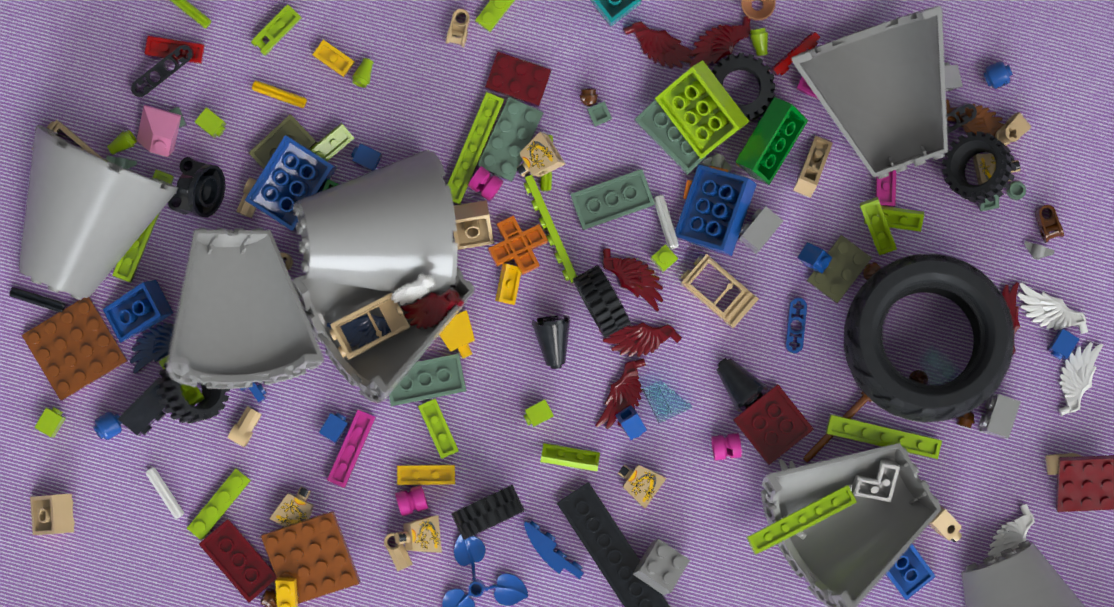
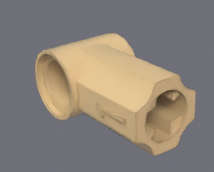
M249 177L245 184L244 195L236 211L249 218L253 217L256 207L245 201L257 181Z
M247 406L227 438L245 447L252 437V431L262 414Z
M395 533L388 534L384 539V545L397 571L413 565L403 543L398 544L396 547H391L388 544L389 537L395 536Z

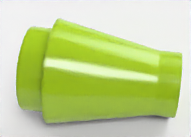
M766 28L750 30L751 35L749 36L757 56L767 55L768 32H766Z
M363 58L352 76V83L354 85L366 88L370 84L374 63L372 60Z
M123 130L107 145V148L114 155L134 147L137 140L130 130Z

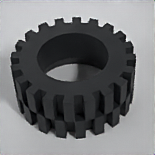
M738 53L737 56L731 54L728 58L720 60L719 64L713 68L712 73L722 86L725 77L737 70L747 71L757 79L759 84L757 99L747 105H737L748 120L754 121L767 110L774 98L773 73L770 74V67L768 65L765 66L762 63V59L758 58L757 60L753 58L754 55L752 54L744 56V53Z
M977 131V135L973 132H968L967 138L963 135L957 137L960 142L956 143L953 141L950 144L953 147L952 150H948L945 153L948 158L942 160V164L946 167L942 169V174L947 177L944 180L951 190L970 202L975 203L978 201L979 203H985V199L992 202L995 200L994 195L1001 197L1004 194L1001 190L1003 188L1007 190L1010 188V185L1007 183L1008 180H1014L1015 176L1011 173V171H1016V166L1012 163V161H1015L1014 156L1010 154V149L993 135L985 134L982 131ZM978 153H992L996 162L992 177L980 185L969 184L965 177V168L968 161Z
M599 265L573 278V282L585 306L605 338L631 324L620 299Z
M167 363L163 366L165 369L160 370L158 375L162 376V378L156 381V385H160V389H157L156 393L157 395L161 394L162 399L158 401L160 405L165 404L166 408L163 410L166 414L172 413V419H179L180 423H195L217 416L220 413L219 411L225 408L226 405L223 402L229 399L225 392L230 391V389L206 388V384L202 385L200 383L202 395L205 399L196 406H192L184 399L180 383L173 380L169 372H167Z
M512 484L451 513L463 540L525 510Z

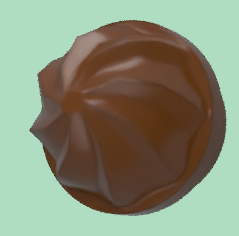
M595 88L581 89L579 97L584 105L592 106L596 103L598 94H596Z
M875 262L867 264L863 270L864 278L868 280L881 267Z
M916 370L909 376V379L915 382L928 383V376L924 371Z
M971 411L956 417V424L971 428L972 424L975 423L974 414Z
M265 590L260 604L264 605V607H277L276 592L274 590Z

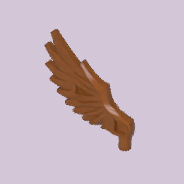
M949 99L946 100V113L956 108H951ZM982 105L976 106V117L961 127L966 135L968 132H973L977 135V131H982L995 137L996 132L1004 125L1000 123L1003 118L993 117L996 115V112H987L989 110L988 107L982 109ZM966 107L965 112L960 115L959 112H956L955 114L959 117L961 122L963 121L961 116H971L970 112L973 109H969L968 107ZM949 116L947 121L956 123V118Z

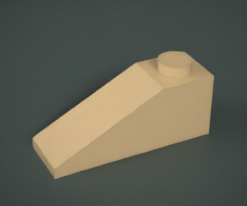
M815 135L793 191L811 198L818 185L833 144L832 142Z

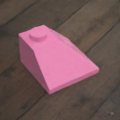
M144 105L137 142L149 152L169 157L175 148L181 115Z

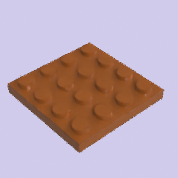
M90 297L82 298V300L77 301L62 312L57 313L22 334L23 339L60 401L65 400L128 362Z
M334 510L261 535L276 577L296 578L298 604L358 585L361 582Z

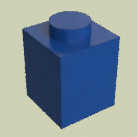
M360 143L359 147L355 146L351 157H353V163L367 170L374 171L382 154Z
M809 242L805 244L797 257L807 267L823 274L832 260V257L827 252Z
M1060 329L1048 350L1051 351L1053 357L1059 360L1061 358L1067 359L1078 343L1079 338L1065 329Z
M632 405L615 415L630 440L641 436L642 433L647 431Z
M338 412L335 415L330 413L319 433L337 443L349 423L345 421L346 417Z

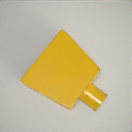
M465 310L455 315L439 334L450 352L458 349L462 359L473 354L468 344L475 341L468 312Z

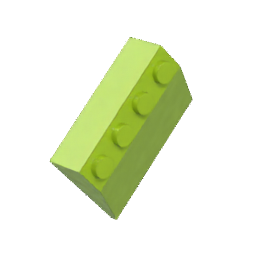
M703 60L691 67L655 97V100L700 159L750 122Z

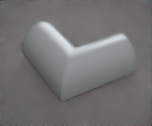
M882 459L876 479L856 475L852 485L853 495L891 502L900 465L897 462Z

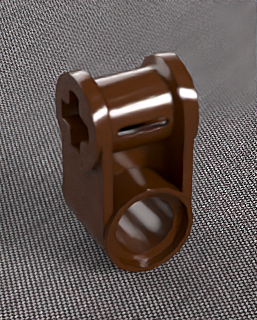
M1051 205L1038 207L1035 211V217L1043 241L1047 243L1050 239L1064 237V231L1055 208ZM1043 209H1047L1049 211L1048 219L1043 218Z

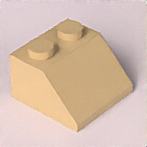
M487 200L454 206L456 231L453 234L455 243H457V250L494 244Z
M72 494L30 497L33 535L74 532L75 521L73 519Z

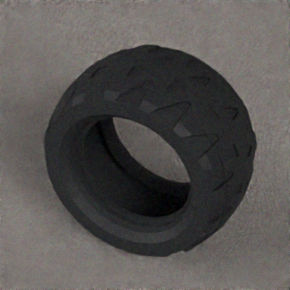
M915 254L900 258L882 267L860 288L846 316L844 351L847 364L856 383L863 393L880 408L890 414L911 421L939 422L962 416L974 410L998 389L1011 364L1014 351V326L1009 307L1003 295L982 271L955 257L942 254ZM915 293L938 294L953 301L967 316L973 332L972 355L965 369L954 380L937 385L918 383L902 375L888 359L883 344L884 321L890 308L901 298Z

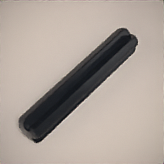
M12 287L9 293L10 297L57 312H62L66 306L63 302Z

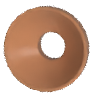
M741 0L743 13L749 19L756 21L764 20L771 16L776 5L775 0H759L762 2L763 8L756 11L752 8V2L755 0Z

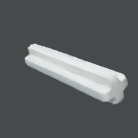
M663 195L656 196L654 203L669 249H675L679 246L665 197Z
M154 467L147 470V477L174 518L178 519L183 516L184 511Z

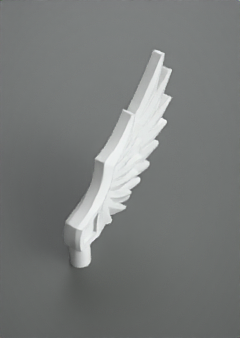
M421 274L417 281L406 283V286H402V288L394 291L391 300L394 303L400 301V305H404L406 302L408 305L413 304L417 298L421 299L423 295L430 292L429 288L435 285V280L432 276Z
M1019 284L1026 295L1018 293L1017 296L1028 304L1021 305L1020 308L1030 312L1026 314V317L1034 318L1032 322H1042L1039 324L1040 327L1046 326L1047 329L1053 328L1054 330L1078 325L1081 334L1088 332L1085 315L1069 309L1063 299L1051 297L1045 292H1042L1041 295L1025 284Z
M1090 342L1082 354L1081 347H1077L1075 355L1071 353L1069 360H1065L1066 368H1061L1063 374L1060 375L1062 381L1059 384L1062 386L1061 390L1065 394L1067 406L1058 409L1061 416L1080 409L1081 398L1084 392L1092 387L1093 374L1097 368L1094 366V363L1103 347L1102 343L1091 351L1093 343Z
M1027 504L1020 506L1023 513L1022 516L1014 519V522H1006V525H1001L1003 529L996 530L998 535L992 536L995 541L989 546L994 548L987 553L988 556L999 557L1001 556V551L1008 548L1016 549L1019 547L1018 544L1026 541V534L1035 523L1034 516Z

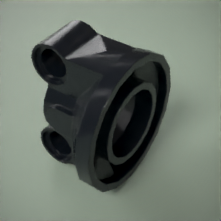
M190 157L183 158L179 166L182 175L177 182V193L169 200L168 206L170 209L183 215L192 214L208 218L219 209L224 199L226 185L223 171L216 165L202 163Z

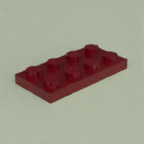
M227 519L199 543L201 548L248 603L277 579L273 569L230 519Z

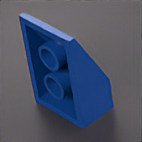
M157 280L142 282L103 309L120 343L158 324L173 314Z
M913 544L909 546L885 574L905 600L909 599L936 577Z

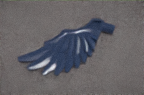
M370 313L379 331L382 332V337L392 332L384 316L379 317ZM368 315L358 317L340 326L348 343H351V348L358 345L360 349L366 344L379 339ZM327 323V324H326L327 327L332 328L331 325H330V324H332V323Z
M164 323L163 326L156 325L157 329H149L152 333H143V336L147 338L136 340L141 344L132 348V351H140L130 361L131 364L139 361L133 370L134 374L153 360L158 362L163 357L169 355L175 325L170 323Z

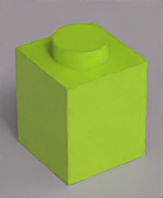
M207 107L195 120V123L214 139L217 136L220 137L226 130V123Z
M666 244L650 258L662 273L678 260L677 256Z
M545 399L525 409L526 414L523 415L527 424H532L533 427L554 417Z
M56 407L52 409L46 408L34 428L51 438H55L66 417L62 416L63 412Z

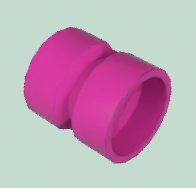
M481 166L470 180L468 187L475 192L480 191L482 197L491 201L504 181L495 175L490 176V172Z
M739 433L727 434L726 437L723 435L711 436L714 461L724 460L727 456L731 459L742 457Z
M422 485L411 488L410 492L403 490L395 493L402 517L413 514V510L419 512L428 509Z

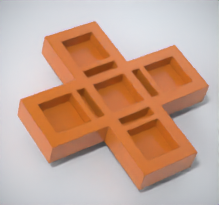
M514 216L497 223L496 226L504 241L488 248L496 267L514 259L522 275L539 268L540 264L532 250L548 243V239L540 224L522 232Z

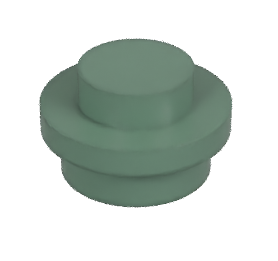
M1013 181L1009 184L1010 188L1007 190V195L1011 199L1019 200L1025 196L1026 187L1022 182Z

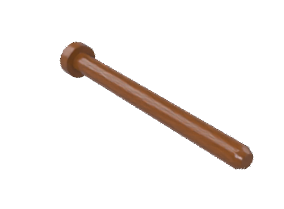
M862 391L861 398L842 417L851 419L867 401L871 402L872 400ZM825 434L807 452L803 460L810 462L834 435Z

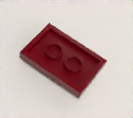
M497 52L485 88L540 106L552 70Z

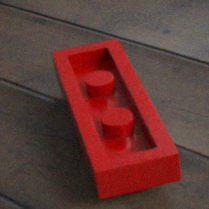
M811 32L770 69V72L774 76L785 74L790 69L788 66L792 63L791 58L817 46V40L821 37L816 32Z
M147 36L144 54L145 56L165 58L176 48L186 44L191 46L194 51V56L189 62L202 64L205 45ZM181 49L182 53L178 57L175 54L173 56L179 61L182 57L188 58L187 54L189 51Z

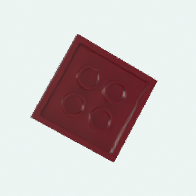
M778 384L733 419L734 423L768 465L814 430Z
M1114 455L1058 457L1057 512L1114 510Z

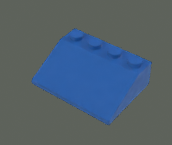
M285 135L245 201L291 231L297 232L296 223H298V218L294 215L293 204L296 201L321 192L327 180H330L336 171L337 166Z
M698 164L675 230L677 238L732 256L757 184L749 178Z

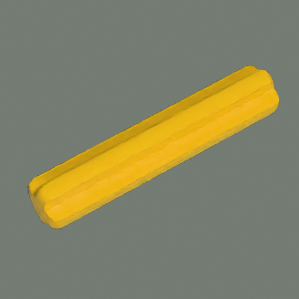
M257 80L252 85L253 91L300 108L306 106L307 99Z

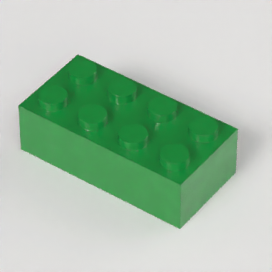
M774 97L762 119L758 122L753 134L749 137L747 144L738 155L736 163L752 178L770 185L808 120L792 104Z

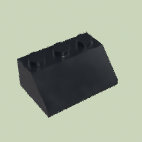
M157 379L118 418L122 424L137 436L142 434L145 436L152 429L151 425L155 421L159 422L166 415L163 410L166 408L165 404L160 405L158 401L162 397L161 394L157 395L156 390L160 389V385H156Z

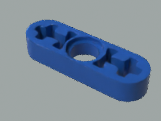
M795 298L789 304L785 347L792 354L800 352L804 344L807 303L802 298ZM797 302H800V305L803 306V309L799 310V315H803V319L791 317L792 314L796 315V308H793V305L797 304ZM797 320L801 323L802 327L799 331L792 330V321ZM790 333L794 335L801 334V338L796 337V343L799 344V347H796L795 350H792V346H789V343L793 342L794 336L790 337Z

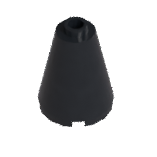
M558 315L537 318V321L532 320V326L545 363L551 369L562 368V364L566 362L570 317L567 315H563L564 319H558Z
M724 358L717 364V372L738 412L742 411L741 407L745 406L747 409L763 396L761 392L763 389L768 390L766 384L733 359L727 360Z

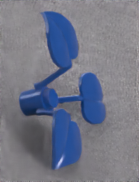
M461 534L459 535L454 546V557L461 566H467L471 563L472 581L467 594L459 588L449 590L443 597L442 607H475L474 600L469 596L480 597L484 591L496 588L494 591L496 601L501 605L511 606L527 598L528 591L521 579L509 573L498 576L497 585L493 584L487 587L481 579H476L474 562H480L484 558L486 553L485 545L476 536L463 540Z

